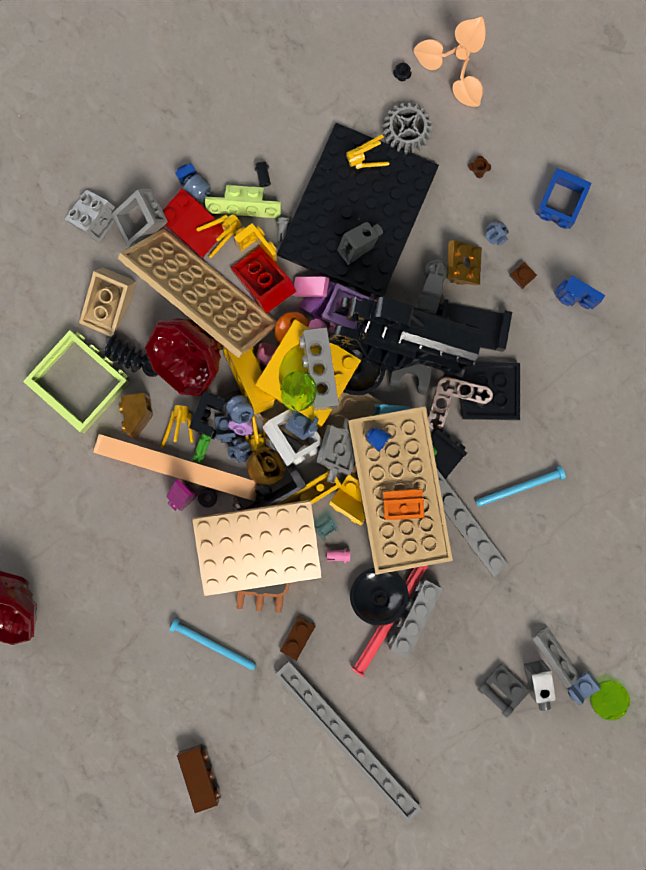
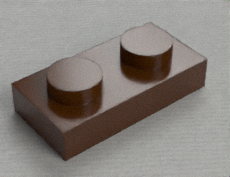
M298 617L280 652L297 661L316 626Z

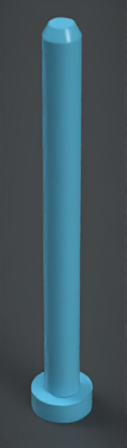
M562 466L556 467L554 472L477 499L476 504L477 506H483L557 478L563 480L566 478Z
M176 618L169 629L173 633L175 630L250 670H254L256 667L254 662L179 624L180 620Z

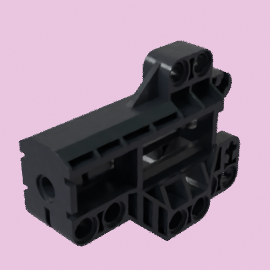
M375 294L370 295L369 299L362 298V301L356 300L357 297H343L335 304L333 313L345 316L348 320L356 322L355 329L341 325L333 327L329 331V343L362 352V362L390 371L422 364L449 373H459L470 368V366H474L478 358L482 340L481 327L424 311L393 299L379 297Z

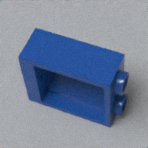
M557 168L552 175L536 214L542 220H551L561 228L570 229L576 221L592 183ZM555 183L581 194L571 217L546 207Z

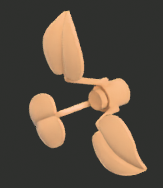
M483 16L462 21L456 27L455 37L459 43L457 48L454 47L452 50L442 53V43L434 39L424 40L414 48V54L418 61L428 70L440 68L443 64L442 57L455 53L458 59L464 60L460 75L461 80L454 82L453 93L458 101L471 107L480 106L483 86L478 78L474 76L464 78L470 54L479 51L485 42L486 28Z

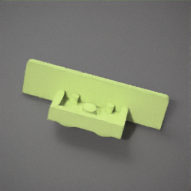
M226 185L224 198L205 197L206 210L210 214H234L238 216L267 218L281 217V202L263 201L264 188Z

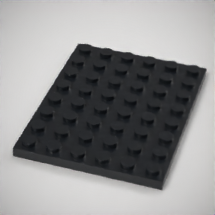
M335 123L280 245L277 256L367 294L383 297L439 165L409 152L404 153V150L398 152L396 147L391 148L389 144L380 141V145L364 152L365 160L362 163L389 162L388 166L363 167L360 169H356L355 166L351 167L346 152L356 149L374 138ZM365 222H368L371 227L376 224L380 225L383 234L379 236L374 247L348 265L337 251L343 235Z

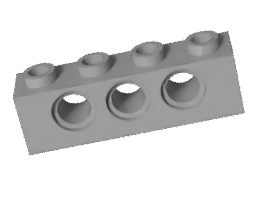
M327 327L303 330L299 341L300 347L304 348L305 351L302 361L303 367H307L308 375H305L306 387H310L311 394L308 395L309 406H313V411L337 408L339 403ZM316 346L320 349L321 353L314 355L311 353L310 348ZM316 365L321 366L323 373L316 374L313 371V367ZM324 385L326 393H318L316 386Z

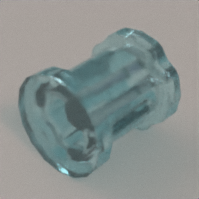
M329 516L322 524L314 526L323 541L333 531L339 530Z

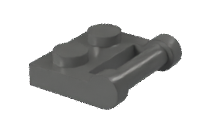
M502 664L477 689L499 707L505 717L510 716L520 702L530 693ZM492 683L511 700L508 705L489 688Z

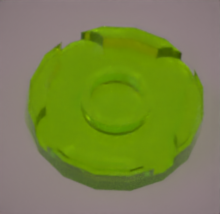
M301 371L291 372L281 383V400L289 409L302 411L308 409L313 404L316 398L317 387L313 377L308 373Z
M607 680L600 682V690L590 696L592 709L603 719L610 721L620 719L627 713V709L630 706L628 691L616 681Z

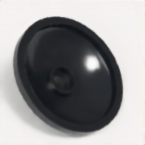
M341 347L361 360L357 367L359 372L353 373L343 392L349 395L361 396L374 391L383 381L386 369L362 362V352Z
M374 568L368 569L356 578L350 591V602L355 614L362 621L374 626H384L395 622L405 612L409 600L407 585L403 578L395 571L375 574ZM378 597H384L383 602H378L377 599Z

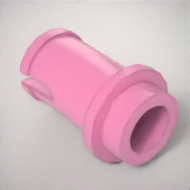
M347 548L344 550L327 549V561L350 562V550H347Z

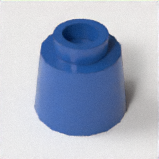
M372 427L366 438H368L367 442L380 452L392 434L378 427L376 429Z

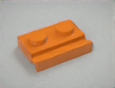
M423 489L383 491L384 520L425 518Z

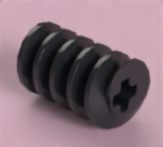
M113 334L105 347V356L111 357L113 361L118 360V364H124V367L127 369L131 368L133 373L137 372L147 359V353L142 357L143 350L140 349L136 353V346H132L129 349L128 341L122 345L123 338L115 341L117 335Z

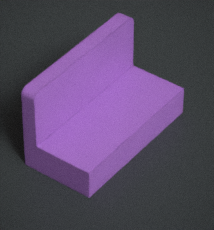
M329 281L326 297H305L300 303L299 308L308 312L314 319L322 320V315L336 285Z

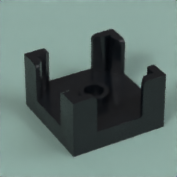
M203 392L189 429L215 440L216 430L206 425L205 422L208 421L211 415V408L222 412L226 401Z

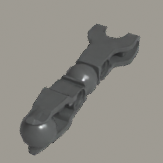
M440 259L430 261L424 269L427 280L422 289L417 307L434 314L437 313L442 293V282L447 278L448 270L447 265ZM418 364L392 371L390 387H397L403 375L412 374L418 380L417 392L422 395L426 393L431 378V373L427 366Z

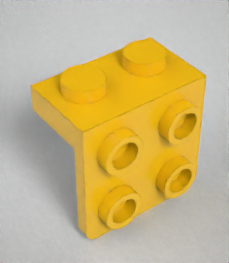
M251 223L248 227H242L235 233L234 240L240 252L256 241L274 262H277V249L271 241H266L265 234L259 226L255 227Z

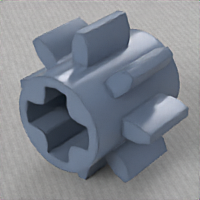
M492 222L486 227L488 232L485 236L492 245H502L508 240L506 235L509 233V230L504 223Z
M241 438L229 443L230 447L227 451L231 460H237L238 463H242L249 458L251 446L247 441L242 442Z

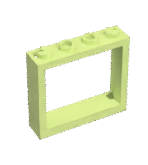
M69 330L23 382L79 432L85 433L130 382L126 380L128 376L121 369L116 371L112 367L114 364L106 356L102 359L98 355L100 351L92 344L90 346L85 344V338L79 332L74 334ZM74 342L120 381L84 422L38 383Z

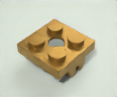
M456 240L449 241L447 279L451 280L450 283H457V285H480L482 247ZM465 257H467L470 261L469 268H466V266L463 264V259Z

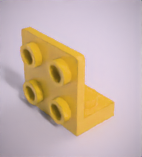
M351 472V475L346 477L342 486L329 502V505L337 512L343 513L352 522L362 525L366 518L358 476Z

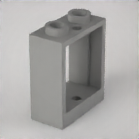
M152 189L136 190L112 213L128 247L153 235L168 222ZM139 204L148 223L137 232L128 213Z

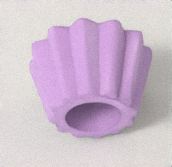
M252 418L242 424L235 423L231 419L228 424L229 430L240 436L251 435L253 432Z

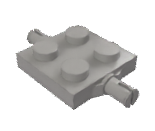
M344 418L342 428L327 425L317 463L326 466L330 470L326 480L330 483H335L337 472L351 475L355 457L349 431L348 420H351L349 418Z

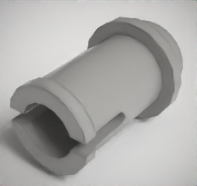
M278 218V222H276V225H278V242H282L291 223L289 218Z

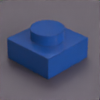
M191 163L189 165H182L175 172L181 185L189 175L194 176L197 174Z

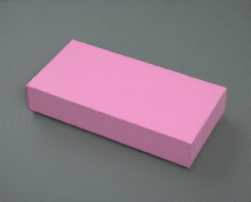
M295 277L294 288L296 292L293 296L326 297L329 278Z

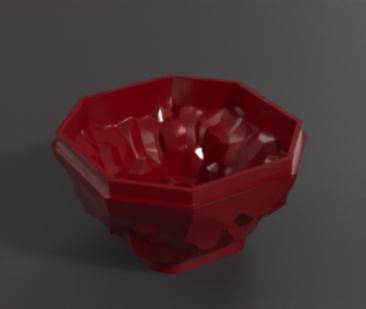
M176 318L157 322L145 346V350L153 371L179 394L201 396L203 392L207 391L219 371V361L221 359L219 352L222 344L216 341L214 337L192 319Z
M0 571V642L15 645L30 641L35 634L37 604L32 598V592L29 590V582L21 576Z

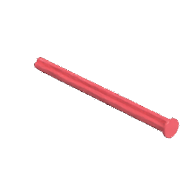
M429 565L413 568L405 582L409 598ZM395 622L378 626L354 668L351 667L354 672L362 677L365 676L366 669Z

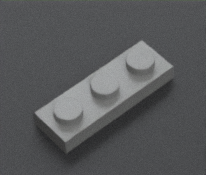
M546 627L533 640L565 688L571 687L580 676Z

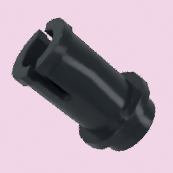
M267 162L256 163L254 169L257 171L259 187L270 186L269 165H267Z

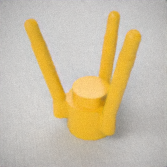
M380 135L358 148L346 152L350 166H355L356 169L388 166L389 162L362 163L365 160L364 152L380 145L381 142L379 140L384 138V136Z
M225 214L221 218L197 228V231H201L223 222L222 228L224 232L216 240L224 239L212 251L209 258H212L228 239L237 232V229L242 226L240 220L234 214L229 217Z
M175 405L160 448H164L174 421L176 422L173 441L177 442L180 424L186 423L187 420L189 439L193 443V431L189 429L192 421V413H189V407Z
M252 416L254 435L250 437L249 435L245 436V439L250 444L251 451H254L261 446H265L267 434L264 429L263 438L262 434H258L256 418Z

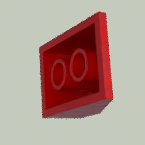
M183 189L162 210L168 221L164 227L202 259L218 242L216 239L224 232L220 223L197 231L198 227L216 219Z
M261 246L230 267L241 284L266 314L296 292L291 279Z

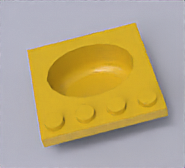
M295 319L256 382L255 387L292 410H297L310 420L317 417L319 419L317 425L322 427L332 409L313 411V406H309L308 395L311 394L310 387H306L305 375H308L307 367H303L302 356H305L304 348L300 347L299 337L302 336L303 330H310V328ZM329 343L339 399L361 360L341 347ZM316 346L310 348L311 353L314 355L321 353L320 349ZM316 365L313 367V371L316 374H322L323 368ZM324 385L316 386L318 393H326Z

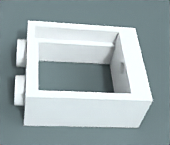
M291 408L270 419L263 426V429L287 466L292 463L295 465L305 460L304 456L307 454L311 457L318 453L323 441L316 431L312 437L310 435L307 437L311 445L295 454L279 429V426L286 423L294 412Z

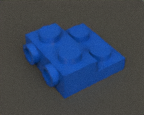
M571 276L568 280L564 279L554 292L562 304L573 306L576 302H580V306L585 309H594L605 297L603 293L574 276Z

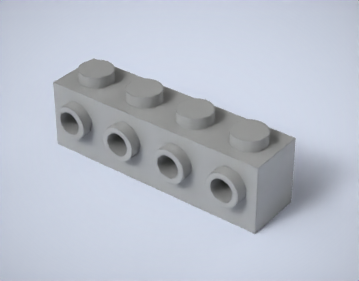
M425 579L422 582H418L414 591L416 595L414 599L409 600L406 608L408 611L405 617L401 616L397 624L399 628L396 634H392L389 639L390 651L408 660L443 591L441 587Z

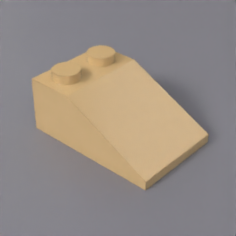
M104 267L93 271L79 323L110 337L116 334L131 302L137 281Z

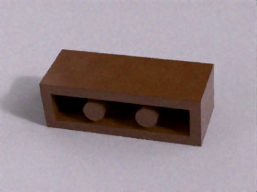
M202 744L179 751L177 758L194 812L198 813L218 806L221 793L219 787H215L213 782L215 774L213 768H209L207 760H209L207 749H203Z

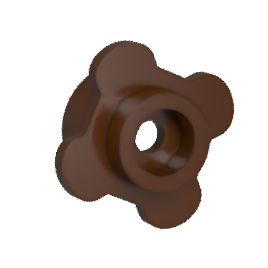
M478 156L474 163L469 164V170L473 171L477 178H482L484 173L491 170V165L488 164L483 156Z

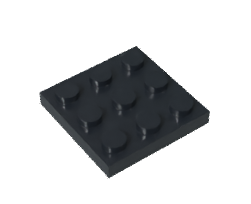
M476 362L474 366L465 369L463 379L489 386L493 397L486 404L462 399V420H520V363ZM462 385V394H468L470 386ZM474 387L472 397H475V393L480 394L481 399H484V396L489 394H487L486 390L477 392V387Z

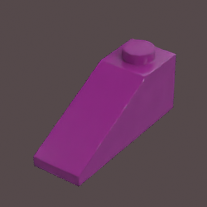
M177 479L166 496L170 500L167 503L175 511L177 509L183 511L198 494L186 481Z

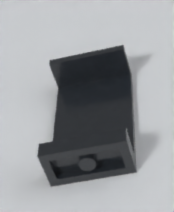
M445 299L443 304H439L437 315L482 328L480 348L503 352L506 349L513 312L505 310L503 313L461 306L448 303V299Z
M437 429L431 435L432 445L437 450V454L434 457L436 468L446 479L461 459L467 455V452L465 451L466 447L458 441L456 443L450 439V434L445 430L441 429L440 431Z
M294 464L287 466V469L293 481L272 492L271 498L266 500L260 499L246 508H243L238 497L235 496L233 497V510L240 511L273 506L307 486Z

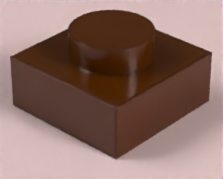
M525 262L510 274V277L521 289L526 287L537 276Z

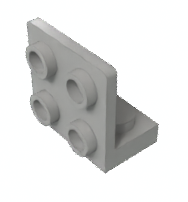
M86 190L69 211L65 220L83 230L93 240L100 243L115 223L112 213L116 208L109 201Z

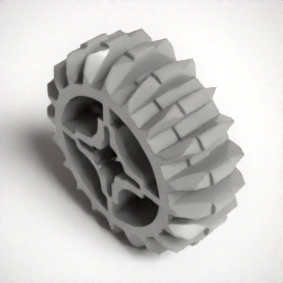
M402 102L400 108L395 105L394 111L389 110L388 116L384 118L385 123L382 129L385 131H383V136L387 137L386 143L392 142L391 148L397 146L398 152L404 149V153H407L408 149H410L412 153H415V148L419 151L422 150V145L426 146L427 140L431 139L432 135L430 133L433 132V127H431L433 122L428 120L430 117L429 113L424 114V108L418 109V104L415 107H411L412 104L409 102L408 106L405 107ZM417 121H419V123L422 126V134H420L418 132V129L416 128ZM394 122L397 124V127L400 129L398 135L395 134V132H394V130H393V127H392V125L394 124Z

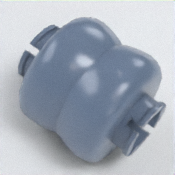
M199 174L189 175L183 182L185 185L183 190L198 202L201 200L204 202V198L209 197L211 194L209 192L211 189L210 184L204 181Z
M243 395L232 397L226 405L227 412L235 423H246L254 415L252 405L249 403L248 398Z

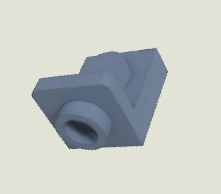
M295 410L284 428L305 440L309 435L312 437L318 429L316 424L319 419L315 417L313 420H310Z
M231 416L215 417L216 439L221 440V443L233 442L232 439L237 438V435L229 430L230 428L228 427Z
M587 671L571 687H568V694L578 705H582L584 699L599 691L601 686L592 674Z

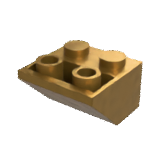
M144 392L121 396L119 410L124 415V421H122L123 432H126L132 438H137L153 417L151 399Z

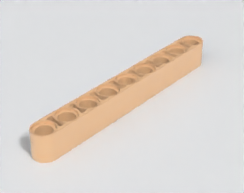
M98 434L93 453L256 502L257 493L255 488L257 483L253 480Z

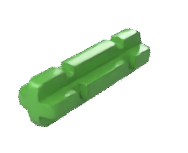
M201 434L192 459L193 462L198 464L203 462L211 437Z

